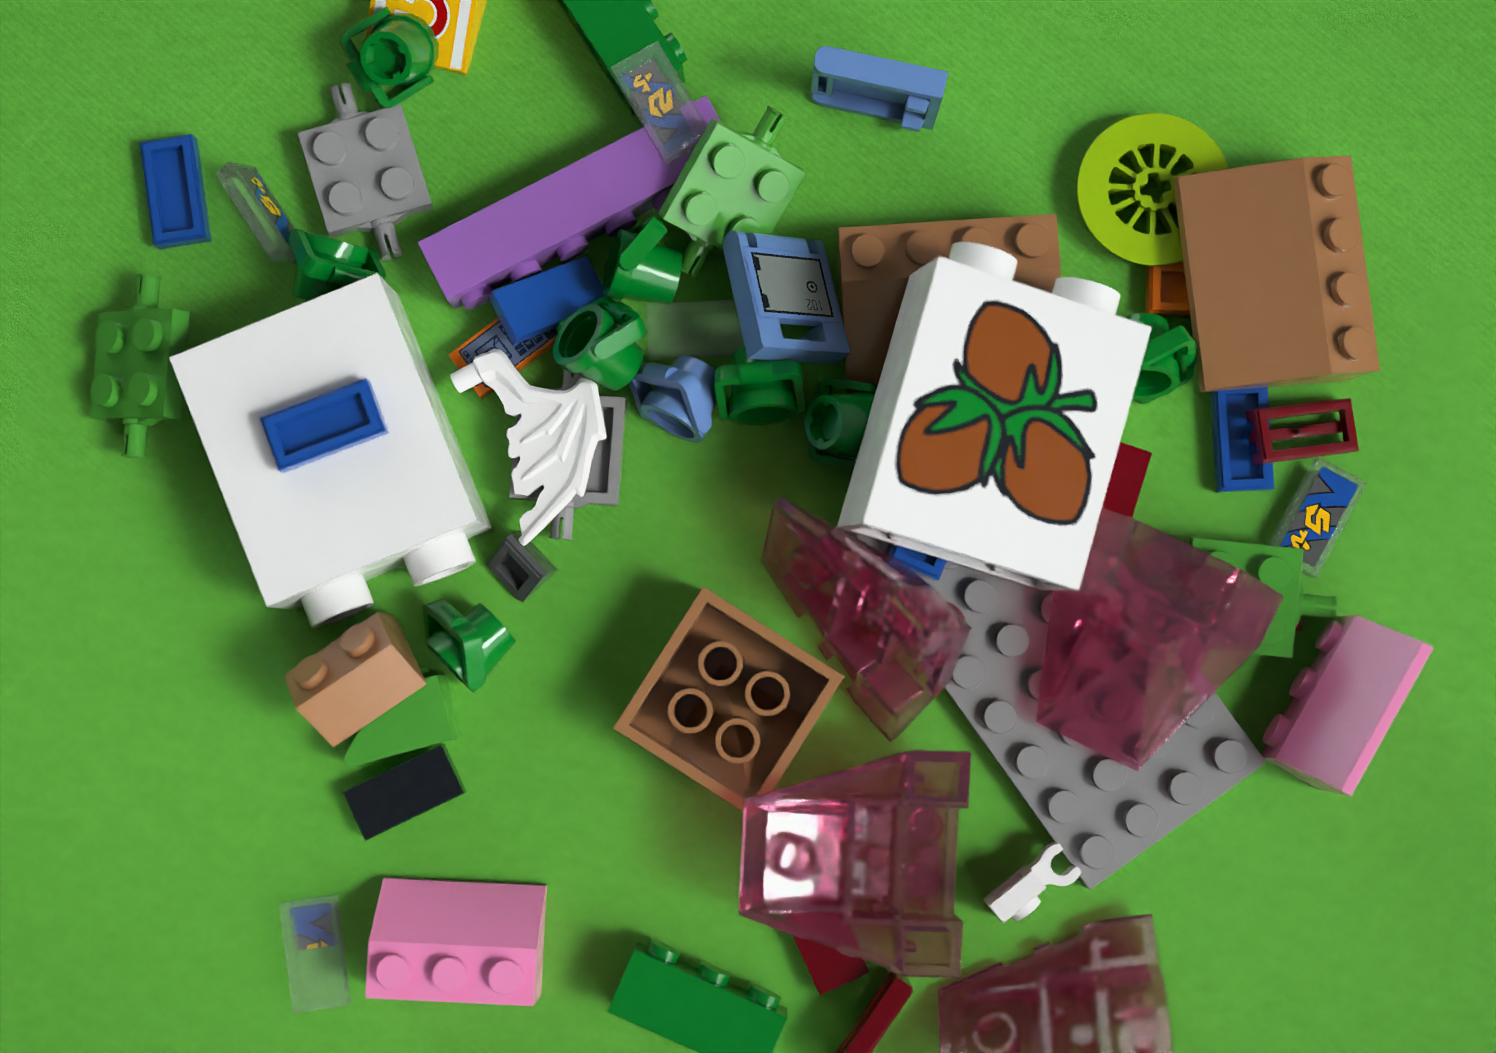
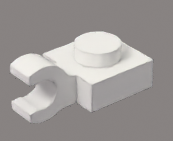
M1052 842L1047 844L1031 864L1021 867L983 899L1002 923H1005L1011 917L1015 922H1018L1033 912L1041 903L1037 896L1046 889L1045 885L1066 886L1078 879L1081 870L1076 865H1071L1062 873L1053 872L1051 860L1063 850L1059 843Z

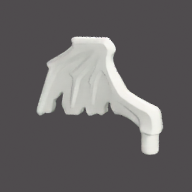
M493 349L474 357L473 363L450 374V377L459 393L484 381L486 385L497 393L504 405L506 414L512 416L522 415L518 423L508 429L506 435L510 442L508 447L509 457L515 459L520 457L517 467L511 473L514 493L516 495L530 496L537 489L544 486L535 507L527 511L519 519L522 534L519 542L525 546L556 517L576 494L580 497L584 496L594 452L598 442L607 438L596 382L580 378L571 389L565 391L531 386L521 376L502 350Z

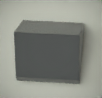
M521 532L511 533L503 540L486 565L523 603L558 569L531 541L523 546L519 542L522 534Z

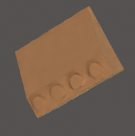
M1351 156L1303 157L1179 176L1173 179L1193 339L1197 343L1196 364L1200 392L1345 382L1380 371Z
M1057 214L838 228L836 252L840 311L850 349V354L844 357L845 379L874 384L879 383L909 275L939 256L948 259L953 243H977L1010 254L1017 260L1012 281L1052 293L1055 280L1061 277ZM846 388V394H852L856 391H862Z

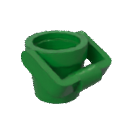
M387 6L347 30L340 38L341 48L350 60L346 64L362 91L365 93L369 90L377 104L384 109L398 105L433 83L434 79L428 74L434 69L439 57L438 41L434 31L423 19L411 13L390 15L391 11ZM376 24L372 28L370 36L363 42L359 53L351 39ZM415 83L390 100L380 86Z
M652 216L639 224L632 232L623 229L618 230L613 240L608 260L604 265L603 296L605 298L618 301L629 299L661 304H670L672 302L681 275L682 253L657 244L668 230L661 219Z
M293 229L289 236V246L297 262L293 296L310 301L376 273L383 279L386 277V272L374 249L319 236L299 229Z
M602 297L579 308L558 323V334L553 346V358L558 365L568 372L578 373L612 391L622 389L635 377L643 360V349L636 341L647 334L640 313L620 301Z
M1137 313L1123 317L1152 327L1132 399H1135L1137 403L1147 404L1161 396L1170 394L1193 377L1197 343L1184 326H1178L1169 330L1167 320L1153 313Z
M743 347L733 353L732 365L721 366L715 371L714 389L721 420L730 419L732 422L742 425H771L791 420L798 415V412H807L802 366L796 360L748 359L746 349ZM791 379L794 380L796 394L794 393ZM725 385H731V398L727 400Z
M825 377L819 381L816 399L811 401L805 417V431L809 440L808 455L812 461L854 469L878 384L836 377ZM833 386L862 390L852 394L832 395ZM823 450L844 455L848 458L823 454Z
M444 599L423 605L425 642L427 647L474 693L486 682V676L511 649L516 640L505 626L481 603L476 604L463 615Z

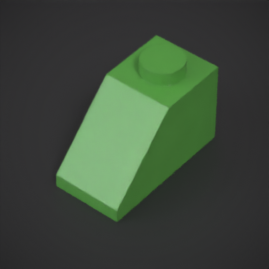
M428 667L421 668L420 670L426 685L358 731L343 757L345 767L349 768L461 738L446 675L430 676Z

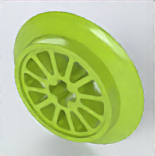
M1145 113L1130 116L1104 130L1085 153L1077 179L1079 208L1087 227L1094 237L1106 249L1120 258L1150 266L1178 263L1183 261L1180 231L1169 212L1171 211L1177 215L1173 179L1179 176L1229 169L1218 145L1205 131L1183 118L1162 113ZM1148 149L1150 151L1149 167L1146 166L1139 150ZM1159 150L1167 152L1172 156L1164 169L1159 166ZM1124 156H1128L1135 172L1121 164L1119 160ZM1177 160H1180L1188 170L1176 176L1171 175V169ZM1110 174H1115L1128 184L1110 183ZM1148 179L1153 180L1155 187H1164L1166 191L1158 199V203H1153L1150 195H1141L1140 190L1148 183ZM1109 194L1125 195L1130 198L1112 205ZM1135 207L1136 211L1127 224L1123 223L1116 215V213L1127 208ZM1142 213L1146 215L1145 234L1133 229V225ZM1156 215H1158L1166 234L1157 235L1155 233Z

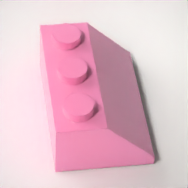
M1358 615L1339 616L1337 621L1331 620L1323 628L1315 645L1320 652L1311 668L1304 667L1294 679L1289 690V695L1294 698L1284 716L1278 714L1267 727L1262 740L1267 746L1261 755L1264 759L1318 790L1351 796L1434 648L1423 641Z
M383 878L368 943L365 998L534 1006L542 991L547 885Z

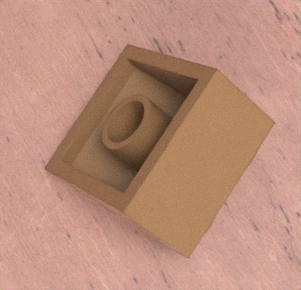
M377 612L362 623L350 627L340 638L316 654L304 658L294 669L284 675L295 708L332 747H335L426 685V681L399 621L394 615Z

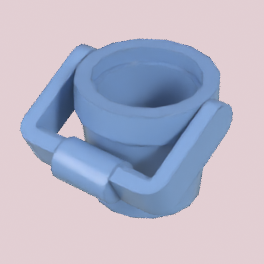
M679 355L671 366L657 363H642L637 374L629 383L641 418L650 420L656 426L680 439L695 443L701 442L706 432L711 428V415L717 403L714 389L716 370L705 362L687 355Z

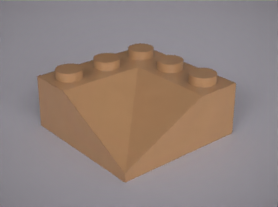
M703 587L613 729L755 819L845 676Z

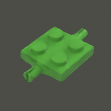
M768 105L753 134L733 130L711 118L658 212L664 220L685 230L692 239L682 256L681 271L686 274L689 273L690 276L697 277L698 271L711 250L724 253V237L732 230L742 231L745 234L751 232L771 235L804 179L806 172L797 165L782 158L772 146L784 122L788 119L780 111Z
M142 273L137 274L136 305L125 311L99 313L98 329L95 336L94 377L90 391V419L106 422L117 421L120 424H124L123 453L121 456L139 459L146 458L145 450L148 427L161 420H181L183 392L169 357L187 350L190 312L176 308H158L162 277Z
M1190 537L1187 565L1180 576V580L1151 577V575H1148L1146 585L1167 588V591L1145 589L1147 599L1177 601L1181 616L1179 643L1181 646L1292 658L1295 628L1301 619V615L1333 620L1336 610L1316 608L1314 605L1337 606L1336 596L1304 594L1301 582L1304 549Z

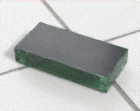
M445 744L438 745L343 791L365 841L467 793Z

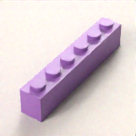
M707 95L679 109L695 141L673 154H666L651 126L647 125L419 241L418 244L448 302L455 310L462 306L466 310L479 307L489 301V296L493 290L511 281L515 283L541 273L542 269L540 266L560 257L561 261H567L581 255L590 247L589 241L605 233L609 237H614L619 229L628 231L636 225V217L654 208L658 213L711 118L721 123Z

